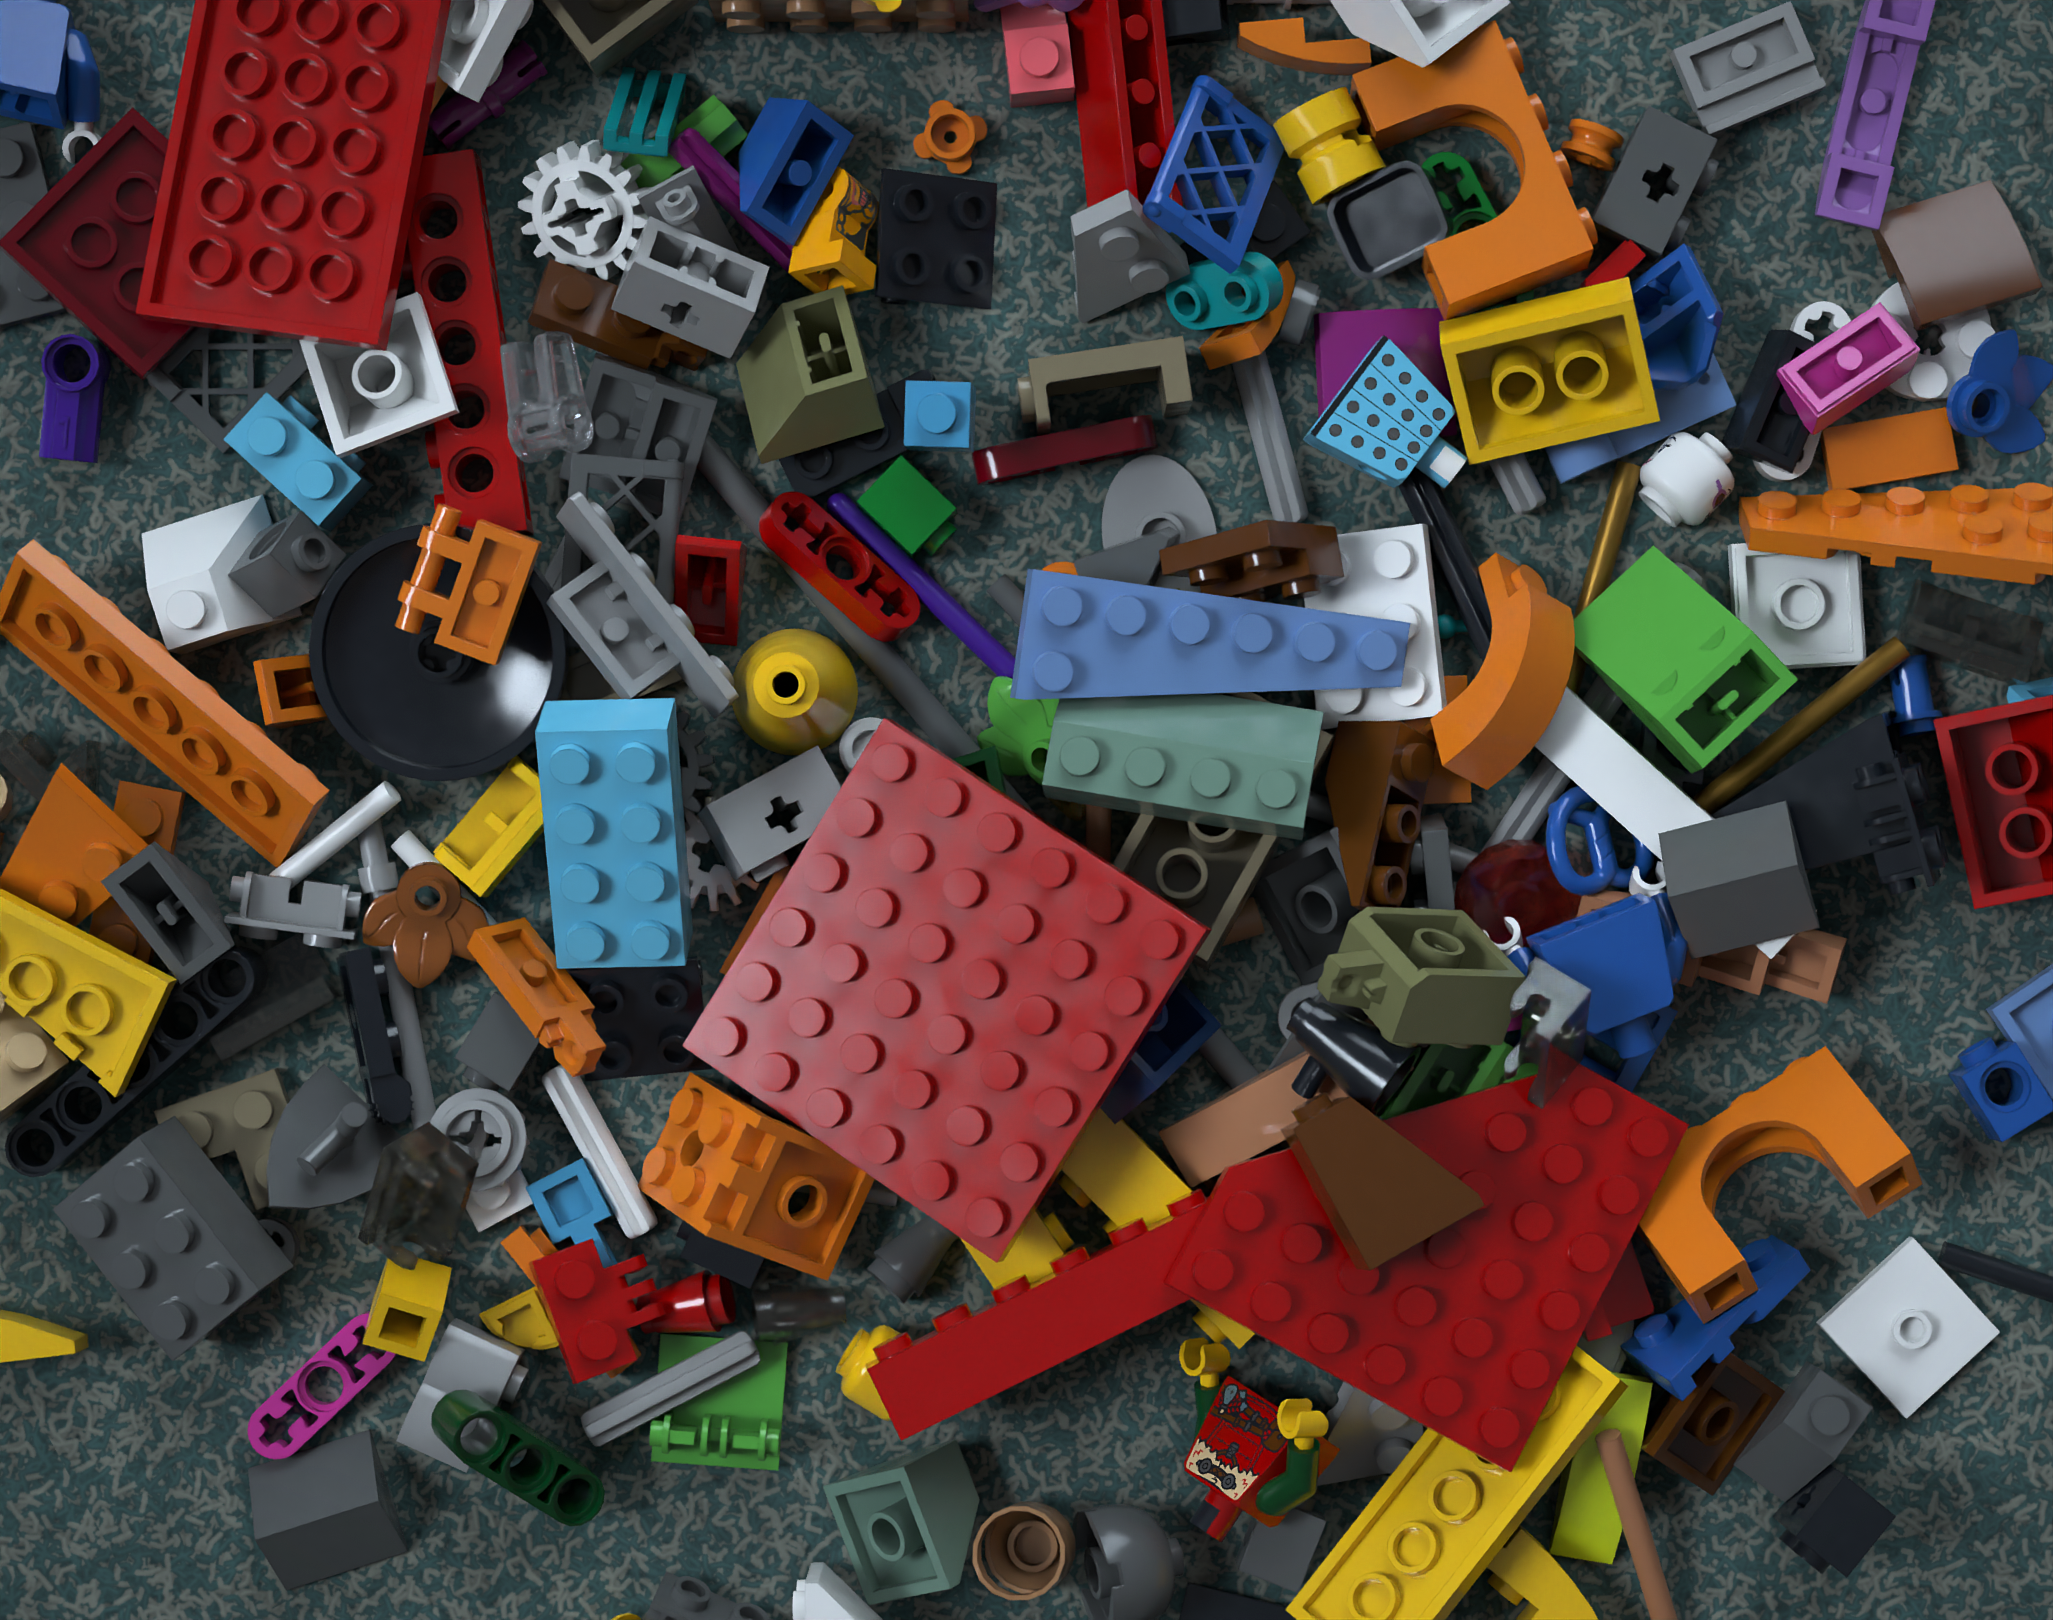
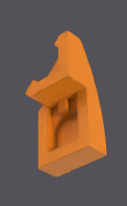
M1288 260L1276 264L1283 281V296L1281 302L1274 310L1253 321L1221 326L1199 347L1209 370L1260 355L1272 342L1286 316L1295 285L1296 276ZM1242 287V294L1246 297L1245 290Z

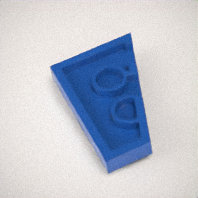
M1773 1235L1766 1239L1751 1242L1741 1249L1740 1253L1748 1264L1758 1287L1757 1291L1705 1324L1702 1323L1686 1299H1683L1664 1314L1653 1315L1641 1322L1635 1329L1634 1336L1620 1345V1348L1634 1368L1683 1401L1697 1387L1691 1375L1708 1358L1712 1363H1721L1735 1348L1730 1339L1731 1335L1741 1324H1752L1763 1320L1811 1271L1799 1250Z

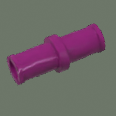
M521 40L514 49L503 56V66L498 78L491 86L486 88L479 103L457 92L430 114L428 128L434 131L433 135L447 151L453 147V144L489 116H492L494 119L499 118L506 112L503 105L539 77H543L548 73L541 61L537 62V55L525 41Z

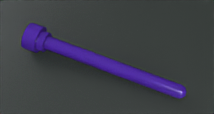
M844 493L831 495L827 501L828 512L907 582L916 592L919 601L997 676L1013 679L1015 657L849 496Z

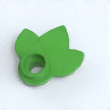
M998 676L991 683L987 700L990 721L994 726L984 730L977 736L979 747L982 750L995 746L999 754L1002 773L1013 777L1029 774L1036 783L1042 786L1047 758L1046 750L1049 747L1053 720L1059 699L1023 700L1010 698L1013 679Z

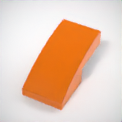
M1303 17L1239 23L1236 34L1237 47L1270 63L1294 70L1318 74L1353 75L1370 68L1372 63L1370 42L1361 38L1305 43Z

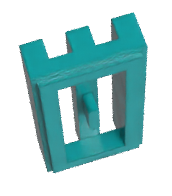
M623 67L604 126L603 149L657 157L668 156L685 98L687 74L674 73L671 84L661 83V71L648 70L646 80L644 81L636 80V68ZM633 97H640L629 137L621 136ZM655 100H666L655 134V140L644 139Z

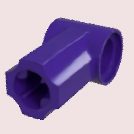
M75 334L60 335L51 340L46 346L41 359L46 383L39 457L98 463L104 389L111 371L110 357L106 349L97 341ZM82 347L90 357L91 366L89 373L78 382H72L67 378L63 364L65 357L70 351Z

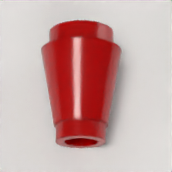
M708 1269L650 1292L648 1295L640 1296L637 1298L636 1303L637 1310L639 1311L648 1304L662 1302L666 1312L665 1315L640 1324L645 1334L654 1332H720L722 1325L733 1323L736 1318V1304L730 1280L717 1273L712 1274Z

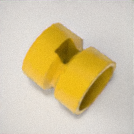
M1346 87L1329 91L1298 106L1273 124L1289 158L1301 159L1303 163L1297 174L1313 206L1329 202L1340 190L1386 168L1371 136L1359 135L1357 132L1362 118Z

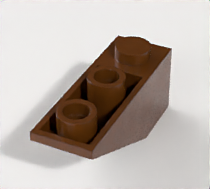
M1338 721L1325 784L1334 826L1338 828L1339 849L1351 905L1360 911L1366 907L1400 908L1407 890L1406 879L1414 843L1420 831V816L1427 784L1434 768L1436 743L1401 721Z

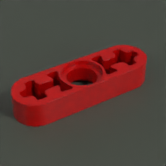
M794 491L782 493L776 497L761 515L759 532L767 547L868 636L882 642L897 640L918 619L920 602L914 589L809 496ZM789 517L795 519L799 524L794 532L787 529L784 525V522ZM818 538L822 544L813 553L808 547ZM837 554L845 558L852 567L853 579L844 580L836 577L826 564V555ZM867 581L871 587L862 596L857 590ZM885 601L891 603L895 608L890 617L880 610Z

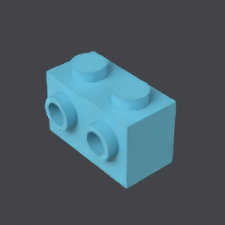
M266 392L223 440L313 522L331 532L373 486L359 473L366 465V462L356 453L343 458L337 457L333 445L327 444L312 430L319 420L292 395H289L282 403L279 399Z

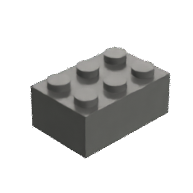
M176 1116L138 1136L53 1208V1211L172 1361L211 1335L294 1267Z

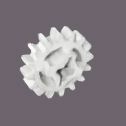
M591 140L581 145L580 149L574 141L558 147L557 154L550 152L540 157L536 161L540 171H535L525 176L522 182L534 194L518 201V208L532 213L533 221L521 228L522 233L525 235L538 234L541 240L533 252L538 258L551 252L556 257L555 261L567 266L573 265L575 269L592 276L596 272L602 280H608L618 274L619 268L624 270L639 239L642 228H644L648 220V216L640 204L637 195L652 187L639 188L635 182L643 168L638 164L624 169L620 165L623 152L610 151L601 156L599 140ZM555 190H556V193H557V196H558V197H557L556 202H555V204H554V206H553L554 193H555ZM578 208L604 209L598 214L586 215L583 212L573 215L571 213ZM623 215V225L620 233L618 224Z

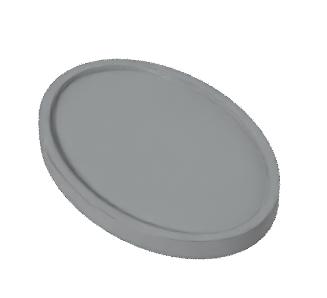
M1144 455L1135 458L1118 472L1109 487L1102 512L1103 549L1166 527H1171L1180 532L1175 545L1217 534L1211 507L1203 490L1194 477L1174 460L1160 455ZM1161 572L1155 584L1156 587L1201 593L1200 586H1190L1189 577L1165 576Z

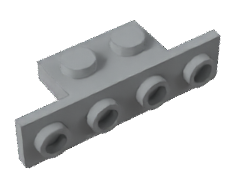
M579 491L569 497L556 517L589 558L593 566L552 594L546 604L621 699L636 698L675 669L715 720L739 697L734 689L735 682L730 670L718 657L714 655L709 656L694 637V627L685 612L674 604L669 605L654 586L655 579L646 562L635 553L629 554L614 535L615 528L607 512L595 502L589 503Z

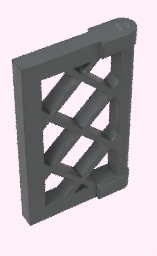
M196 326L146 378L151 387L158 389L225 454L231 446L223 439L266 392L280 399L309 370L298 339H292V343H255V334L247 333V343H210V335L216 329ZM292 350V360L264 388H255V351ZM194 351H202V388H183L171 374ZM210 351H247L248 388H210ZM210 395H248V404L225 427L210 414ZM192 396H202V406Z
M571 453L568 498L579 491L588 500L590 473L604 474L611 477L621 490L601 507L607 512L622 498L627 496L650 524L624 546L628 553L654 531L660 536L657 579L654 586L669 605L673 604L675 543L677 535H679L685 463L679 462L677 459L659 461ZM620 476L635 478L626 485ZM646 478L665 480L662 515L657 519L653 517L632 492ZM566 529L561 588L583 573L584 552ZM568 632L569 647L581 648Z

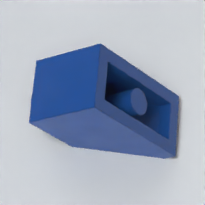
M769 97L739 150L740 211L785 244L794 246L854 135L808 100Z

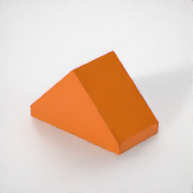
M309 654L262 659L253 662L265 726L282 729L328 720L314 687Z

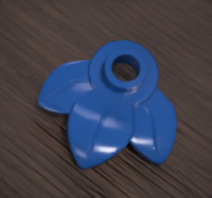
M2008 329L1994 333L1986 338L1977 348L1968 375L1959 379L1948 395L1946 412L1951 426L1962 435L1984 437L1992 448L1998 452L2012 454L2025 452L2037 447L2045 441L2046 437L2042 425L2029 408L2052 381L2053 365L2036 356L2019 354L2018 337L2015 330ZM1977 396L1978 404L1975 411L1972 413V404L1975 397Z

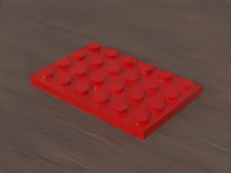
M195 0L135 314L150 321L386 351L451 0Z

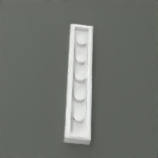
M1566 686L1551 722L1535 744V747L1661 861L1662 855L1658 833L1715 819ZM1795 934L1756 943L1755 945L1770 959H1773Z

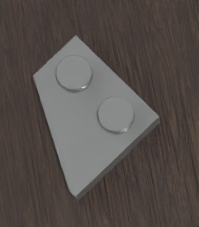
M1128 189L1070 216L1071 236L1074 246L1072 251L1073 270L1076 280L1074 298L1078 318L1082 323L1088 322L1147 293L1156 292L1165 287L1166 284L1190 274L1186 253L1164 229L1144 215L1143 206Z
M1343 1382L1337 1393L1338 1403L1326 1414L1328 1430L1322 1436L1339 1448L1340 1451L1318 1477L1317 1486L1393 1473L1423 1435V1425Z

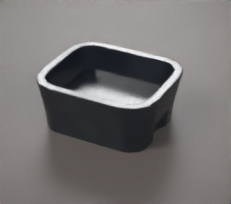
M1408 160L1394 163L1340 190L1330 199L1327 210L1330 227L1348 266L1354 275L1365 280L1381 278L1423 257L1425 246L1450 237L1454 229L1449 211L1443 207L1438 196L1437 185L1433 176L1421 165Z

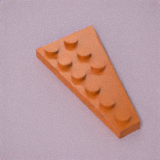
M2022 483L2015 488L1984 489L1976 485H1958L1951 490L1920 491L1912 487H1895L1887 492L1856 493L1848 489H1831L1823 494L1792 495L1784 491H1768L1760 496L1739 497V524L1748 550L1828 559L1835 556L1839 549L1855 551L1863 556L1871 557L1870 565L1895 568L1897 557L1932 561L1931 572L2032 585L2042 582L2046 575H2053V487L2040 483Z

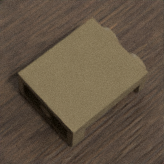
M1183 336L1028 359V376L1017 378L1023 424L1035 422L1037 437L1050 434L1051 421L1047 398L1157 381L1163 418L1188 415L1193 401Z

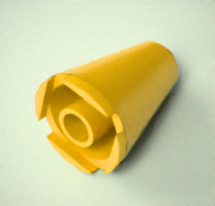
M795 628L784 629L762 637L743 654L733 675L734 689L739 697L732 705L739 724L756 743L778 754L801 755L817 745L820 750L826 748L846 730L856 710L858 683L850 660L837 644L814 631ZM788 674H794L799 683L797 692L788 698L778 696L776 694V687L779 681Z

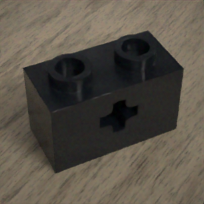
M1831 1464L1784 1502L1773 1515V1518L1786 1528L1779 1537L1782 1542L1821 1574L1832 1565L1846 1578L1896 1517Z

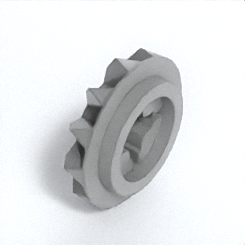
M472 1088L452 1095L439 1106L428 1127L427 1152L432 1166L442 1179L459 1189L478 1192L502 1187L505 1180L514 1172L522 1169L521 1160L525 1148L530 1144L524 1123L526 1117L510 1101L509 1097L493 1090ZM483 1121L484 1131L501 1139V1144L494 1143L493 1147H484L481 1152V1158L477 1160L475 1159V1150L465 1146L463 1143L455 1142V1137L465 1138L466 1134L476 1133L478 1123Z

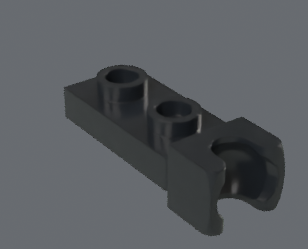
M930 369L920 370L876 394L884 428L779 459L794 492L803 493L811 499L817 498L898 458L900 455L910 452L904 446L906 380L936 381L933 372Z

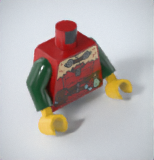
M1202 1337L1185 1340L1179 1350V1361L1185 1373L1190 1376H1200V1380L1194 1383L1197 1412L1194 1440L1184 1461V1468L1187 1473L1211 1488L1190 1519V1522L1222 1543L1242 1511H1245L1269 1528L1278 1526L1291 1510L1311 1499L1316 1494L1318 1477L1334 1460L1340 1449L1322 1437L1328 1430V1420L1321 1411H1311L1313 1405L1308 1398L1286 1399L1281 1402L1278 1408L1232 1377L1227 1376L1225 1380L1219 1378V1373L1225 1371L1230 1364V1352L1223 1344H1209L1208 1340Z

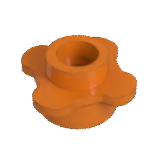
M947 100L936 101L929 108L930 118L926 123L925 131L914 138L913 146L915 153L921 159L934 158L946 164L948 171L952 174H964L972 166L970 155L976 143L984 140L987 136V125L980 116L974 115L969 117L965 112L954 108L953 104ZM947 132H954L957 136L955 142H946L944 139Z

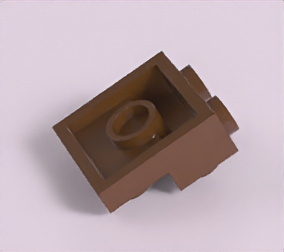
M1263 520L1159 550L1163 575L1189 577L1190 586H1200L1201 593L1261 602H1267V600L1283 594L1284 600H1295L1322 593L1320 585H1325L1331 580L1344 577L1336 527Z

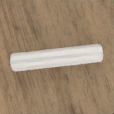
M561 1064L546 1072L542 1076V1083L625 1235L633 1239L653 1229L657 1225V1217L644 1193L639 1189L635 1176L581 1077H572Z

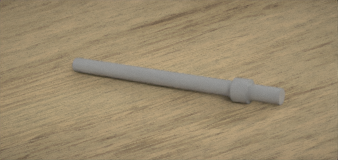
M380 818L358 835L364 868L357 870L362 894L369 893L370 904L375 898L394 891L399 882L396 863H389ZM393 945L379 946L380 956L388 979V998L392 1019L396 1024L401 1043L402 1057L400 1061L403 1077L410 1083L412 1090L410 1100L414 1101L412 1103L414 1110L410 1114L425 1192L434 1193L451 1189L450 1184L435 1171L427 1152V1131L430 1121L436 1112L413 986L398 970L394 959Z

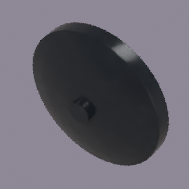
M431 523L417 524L383 534L368 542L354 552L331 577L319 599L312 620L309 638L311 675L320 704L328 719L347 743L362 756L388 771L408 778L425 781L461 780L481 775L505 764L524 751L536 739L535 730L545 701H560L565 688L569 668L568 631L546 604L549 597L554 594V591L535 565L500 663L495 666L434 643L442 618L427 613L419 634H413L397 628L395 623L402 606V602L397 600L403 581H411L422 548L417 545L422 527L423 525L430 526ZM458 524L455 536L470 542L474 527ZM446 558L435 588L436 591L449 597L451 596L462 563Z

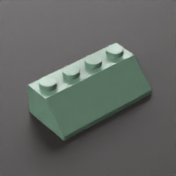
M1213 693L1059 699L1053 720L1042 787L1045 797L1050 799L1302 840L1324 712Z

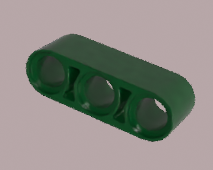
M466 1389L455 1390L444 1395L436 1404L431 1418L433 1432L464 1464L562 1524L581 1526L591 1521L599 1513L604 1503L605 1495L602 1481L569 1451L475 1392ZM479 1418L476 1428L469 1435L461 1437L464 1427L470 1421ZM527 1449L524 1458L517 1465L510 1467L513 1457L518 1452ZM574 1479L571 1488L565 1494L558 1497L561 1487L566 1482Z

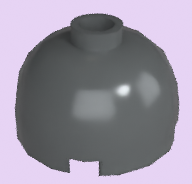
M1105 1504L1075 1513L1072 1531L1075 1536L1076 1551L1085 1546L1088 1547L1084 1554V1565L1090 1589L1081 1588V1595L1089 1619L1156 1620L1165 1613L1175 1592V1577L1183 1575L1184 1559L1178 1540L1175 1537L1167 1538L1164 1529L1156 1519L1143 1509L1131 1505Z

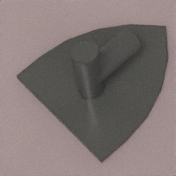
M323 1064L301 1086L286 1105L271 1138L266 1168L269 1208L309 1210L345 1203L375 1189L392 1176L417 1150L388 1123L386 1125H382V1122L376 1123V1119L371 1118L372 1114L368 1111L370 1106Z

